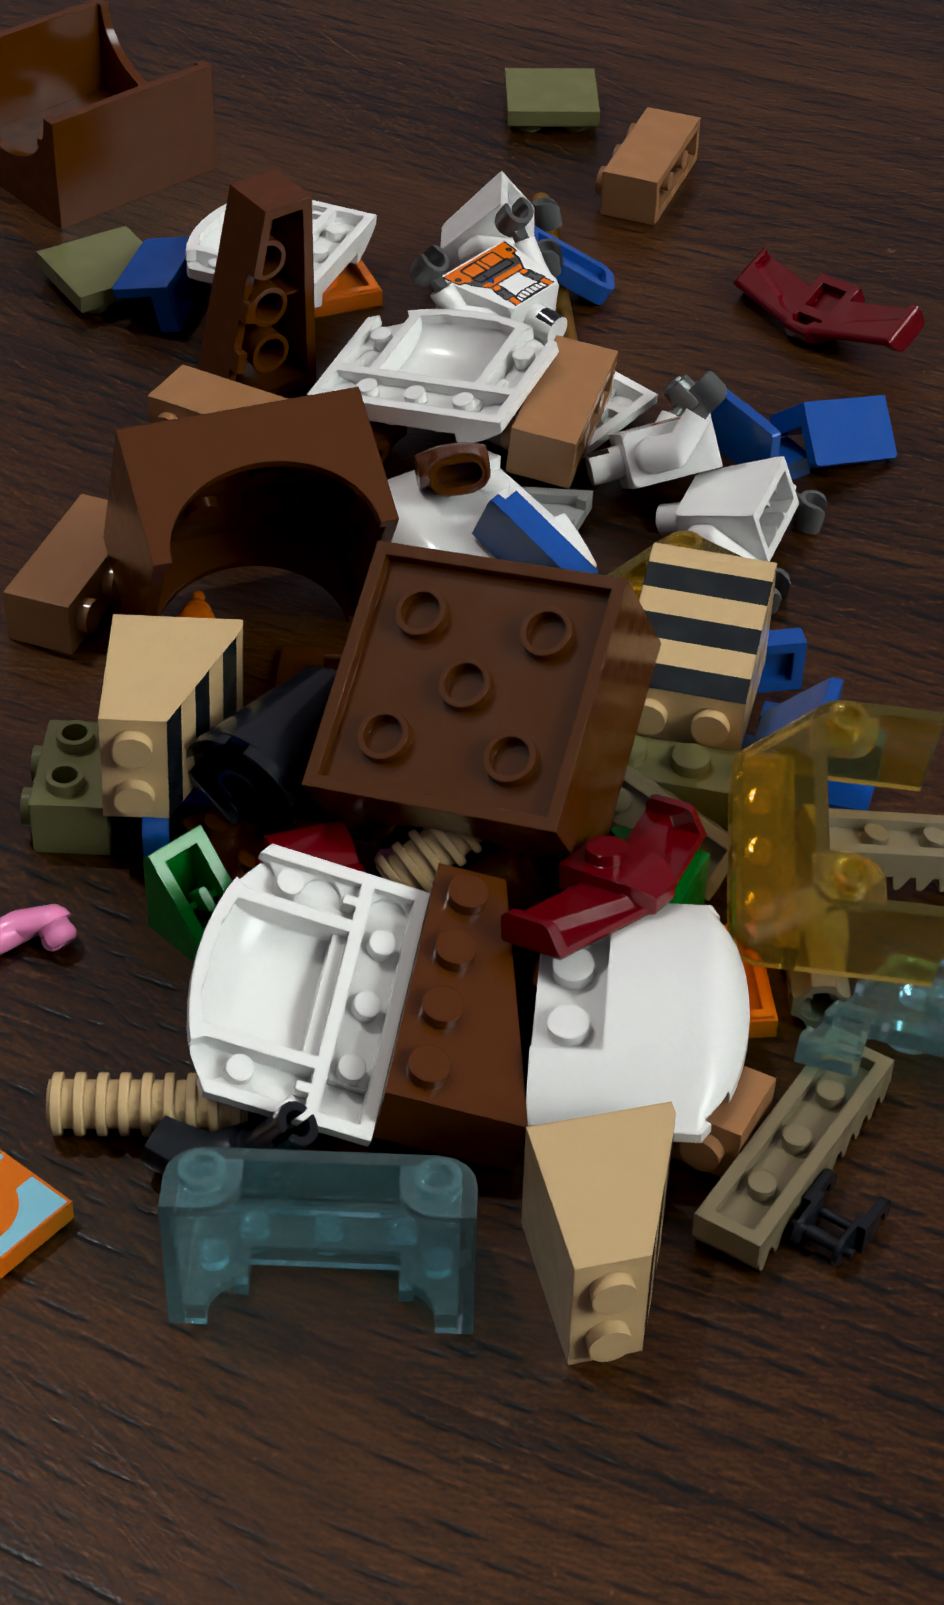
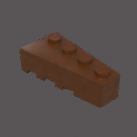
M277 169L230 184L197 369L266 392L282 395L316 382L312 196Z
M442 863L438 864L372 1137L512 1172L526 1135L528 1121L512 944L504 942L501 938V915L509 911L505 879Z

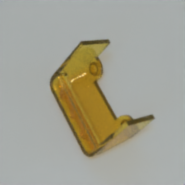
M847 700L829 701L744 748L735 756L728 779L727 931L732 936L744 962L758 967L926 987L932 986L944 955V906L887 900L886 879L884 873L875 862L857 853L830 850L828 781L920 792L944 725V712Z

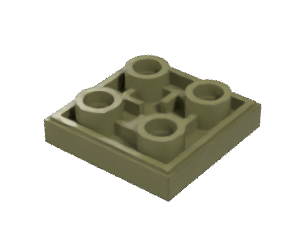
M505 68L504 83L508 126L517 127L525 132H535L542 129V127H562L569 132H581L588 127L599 126L600 108L594 68Z
M126 225L36 251L38 268L81 313H100L107 310L109 305L125 300L149 298L117 299L114 297L113 285L143 243Z

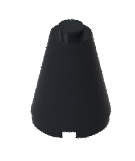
M314 665L304 668L201 734L189 746L186 758L194 756L195 762L194 767L188 772L192 784L203 800L220 817L235 827L242 819L260 827L253 836L264 839V835L293 830L298 824L311 797V794L301 784L337 672L335 669Z

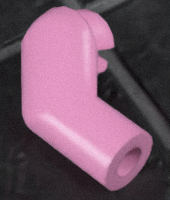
M49 904L14 910L0 917V955L38 935L41 938L43 947L48 951L54 952L74 941L77 935V929L68 919L71 913L58 904Z

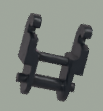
M826 1168L803 1196L800 1218L793 1217L789 1227L793 1229L791 1243L799 1245L805 1238L832 1252L831 1264L838 1267L846 1257L851 1260L856 1251L863 1253L877 1234L880 1219L884 1221L887 1218L891 1208V1201L883 1196L879 1197L867 1214L860 1212L853 1221L824 1207L825 1192L832 1191L837 1179V1173ZM822 1217L846 1231L841 1238H838L815 1226V1224Z

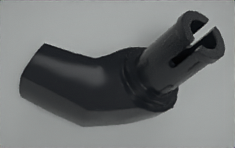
M288 1101L262 1123L255 1121L242 1122L213 1132L191 1126L165 1115L144 1145L141 1163L194 1193H235L258 1189L278 1181L284 1173L286 1159L299 1149L314 1142L318 1135V1125L313 1114L297 1126L291 1123V1121L308 1109L304 1104L297 1101Z

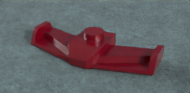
M765 248L761 249L733 283L784 324L787 335L810 344H824L832 339L882 345L893 351L903 352L922 330L925 323L922 311L916 305L911 304L908 309L864 303L865 298L861 287L821 273L809 286L771 257Z
M659 794L651 795L646 802V810L626 841L615 836H600L596 834L559 863V888L565 889V891L525 911L511 909L501 915L502 940L562 960L647 915L656 914L674 898L675 887L707 835L695 807L690 803Z

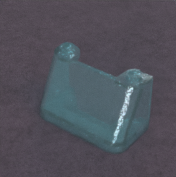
M198 1147L179 1153L166 1166L162 1177L158 1203L169 1323L207 1324L210 1303L220 1293L233 1288V1294H249L252 1265L400 1270L399 1301H414V1295L424 1300L433 1311L435 1333L473 1334L478 1208L476 1176L466 1164L459 1160L439 1155L230 1147Z

